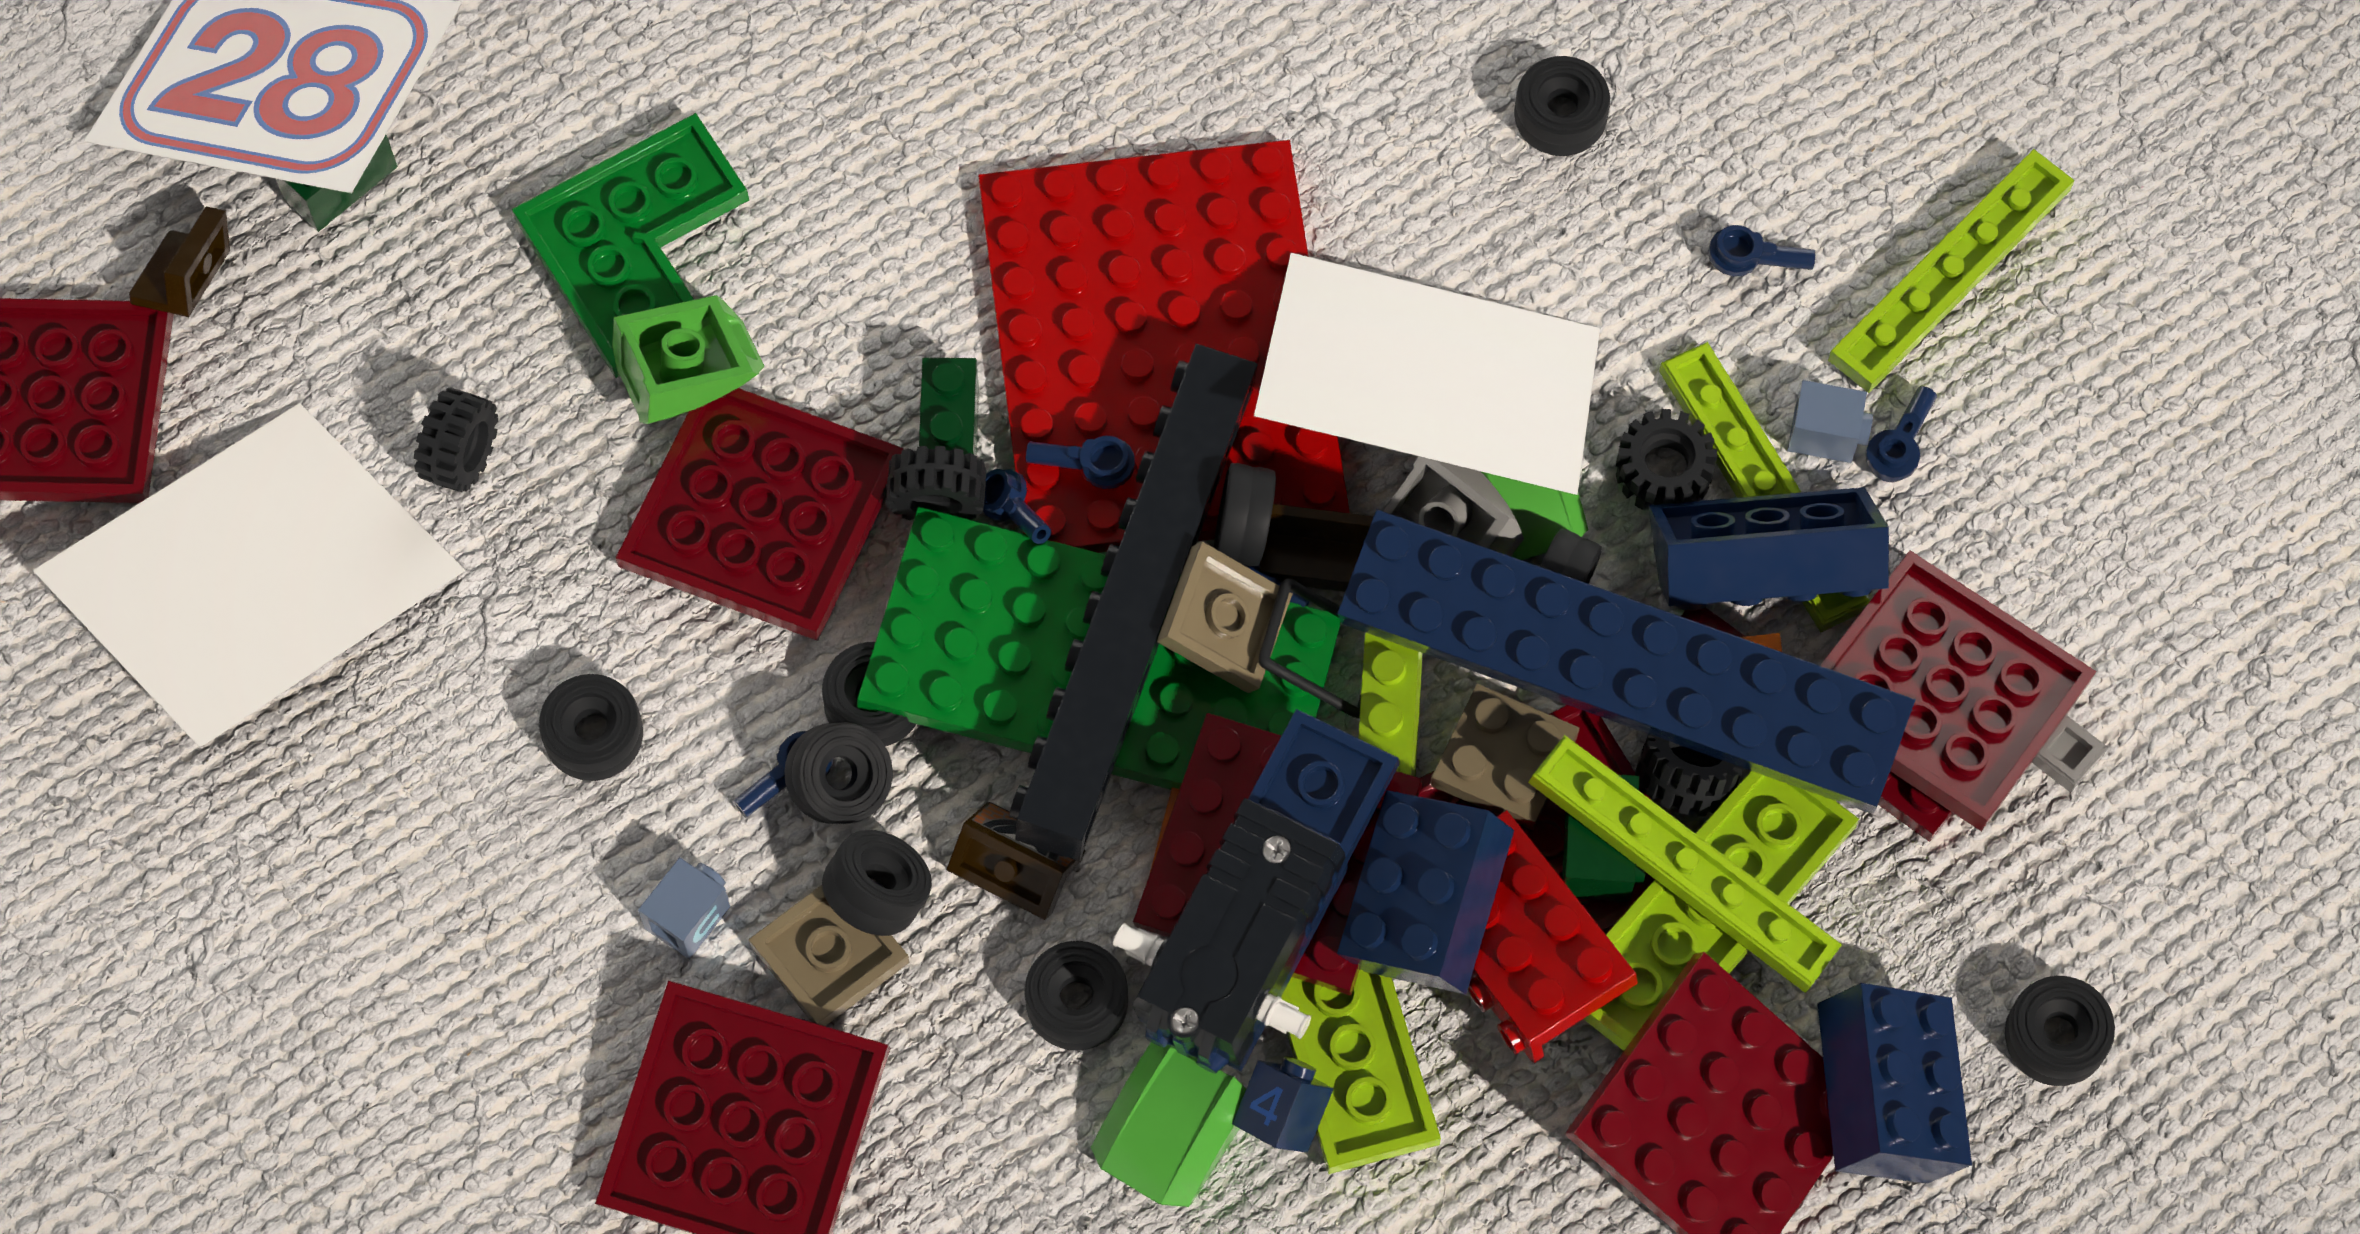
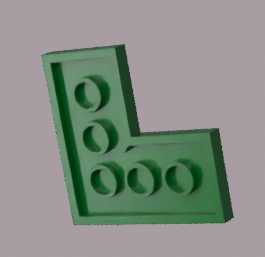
M694 113L512 209V213L516 223L616 379L619 376L612 348L614 317L694 300L661 247L748 202L749 196L746 187L698 115Z

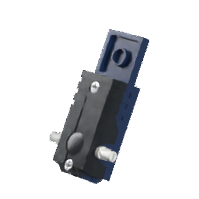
M1298 709L1295 710L1249 798H1244L1233 816V824L1231 823L1227 827L1220 840V848H1217L1206 866V874L1200 877L1170 935L1165 940H1162L1157 935L1154 936L1140 928L1135 930L1123 923L1114 938V946L1126 950L1125 954L1141 961L1142 964L1151 966L1150 972L1132 1004L1139 1021L1146 1024L1145 1038L1162 1048L1170 1045L1178 1053L1188 1058L1191 1056L1197 1059L1196 1064L1203 1069L1216 1074L1225 1065L1242 1072L1265 1026H1271L1285 1034L1290 1032L1299 1039L1303 1037L1310 1024L1311 1016L1298 1011V1007L1282 1000L1281 996L1348 871L1347 863L1400 765L1398 757Z

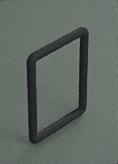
M1293 579L1283 580L1277 593L1259 653L1260 665L1267 671L1349 716L1359 719L1361 694L1356 707L1270 659L1290 591L1337 617L1340 605Z

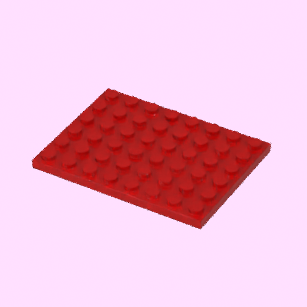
M1290 140L978 174L1015 471L1023 475L1026 481L1027 493L1024 502L1051 529V535L1048 540L1097 553L1107 552L1110 544L1120 546L1125 530L1119 529L1118 525L1124 505L1128 497L1138 498L1143 485L1136 482L1142 457L1145 451L1152 453L1156 451L1160 438L1154 437L1153 432L1159 412L1163 405L1172 408L1177 393L1170 391L1176 367L1180 360L1189 363L1196 344L1258 363L1253 392L1198 541L1215 539L1223 487L1231 463L1274 470L1276 486L1273 504L1350 513L1338 436L1254 416L1290 254L1295 253L1309 257ZM1101 436H1114L1125 441L1131 447L1135 456V470L1132 477L1124 485L1115 489H1101L1087 481L1082 470L1027 463L1026 451L1029 441L1082 447L1087 439L1094 440Z

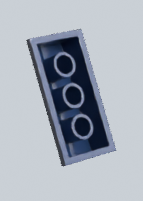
M1865 487L1649 505V518L1659 586L1669 607L1676 606L1682 610L1692 611L1703 609L1708 606V603L1719 602L1752 606L1761 603L1763 599L1785 597L1792 601H1809L1815 599L1817 594L1838 592L1845 596L1860 597L1870 594L1874 589L1889 588V526Z

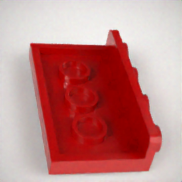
M1506 810L1497 817L1511 827L1514 833L1469 983L1468 992L1482 1012H1486L1491 1008L1499 1018L1501 1023L1497 1025V1028L1514 1054L1524 1051L1532 1063L1535 1064L1544 1058L1542 1045L1637 985L1638 981L1636 972L1508 810Z

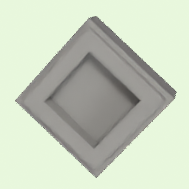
M2066 715L2032 763L2071 793L2104 756L2108 746Z

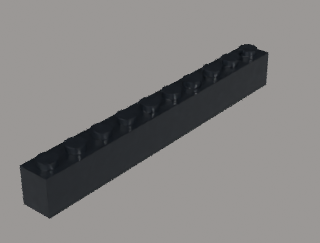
M1199 344L1195 345L1189 363L1182 360L1179 361L1170 387V391L1177 393L1173 406L1171 408L1163 405L1155 424L1153 436L1160 438L1155 453L1145 451L1138 469L1136 482L1143 484L1137 499L1127 498L1120 517L1118 528L1125 530L1120 546L1110 544L1104 558L1101 575L1108 577L1102 593L1092 591L1083 616V623L1090 625L1084 641L1075 638L1071 645L1065 664V671L1072 673L1066 689L1056 687L1051 698L1046 719L1053 721L1047 738L1038 735L1028 762V768L1035 770L1029 788L1019 785L1015 793L1009 817L1017 820L1016 841L1080 862L1160 645L1157 639L1191 547L1197 544L1253 392L1258 363Z

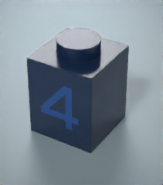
M1285 1056L1282 1064L1258 1060L1232 1125L1274 1148L1308 1153L1334 1088L1314 1078L1316 1069L1313 1066L1295 1058Z

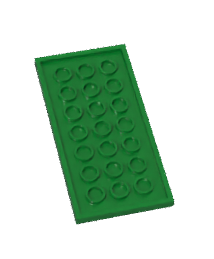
M918 507L857 699L858 709L869 712H891L892 714L907 717L911 723L1031 753L1038 735L1045 738L1049 735L1053 721L1046 719L1056 687L1066 689L1072 674L1065 671V664L1071 645L1075 638L1084 641L1090 625L1083 623V616L1092 591L1102 593L1108 577L1101 575L1105 555L1050 540L1042 544H1036L1023 533ZM1290 602L1270 659L1324 689L1341 625L1339 617L1327 611L1307 606L1303 607ZM1160 644L1112 775L1170 790L1172 787L1180 789L1207 713L1282 735L1296 709L1316 718L1321 700L1267 670L1265 671L1260 688L1248 694Z

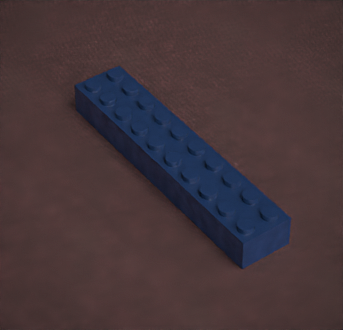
M1377 509L1337 613L1343 625L1647 734L1666 739L1672 743L1874 814L1916 700Z

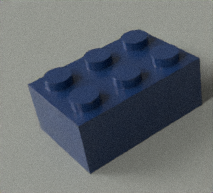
M1386 790L1337 954L1350 963L1358 965L1361 970L1367 973L1466 995L1514 830L1489 810Z
M1859 983L1817 1003L1835 1171L1927 1184L1972 1166L1952 998Z

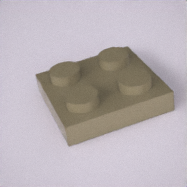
M1201 541L1190 549L1157 642L1249 694L1260 688L1266 671L1259 663V653L1280 586ZM1289 592L1288 599L1285 605V609L1282 615V619L1279 625L1274 645L1276 643L1281 625L1283 623L1287 608L1289 606L1293 594L1291 592Z
M1476 684L1431 777L1430 786L1480 808L1489 810L1496 815H1500L1508 810L1519 825L1534 830L1548 797L1528 782L1562 737L1566 735L1575 742L1580 728L1480 684Z
M822 885L748 939L753 951L809 1020L822 1026L828 1025L910 963L908 954L892 935L878 936L865 933L841 919L827 902Z

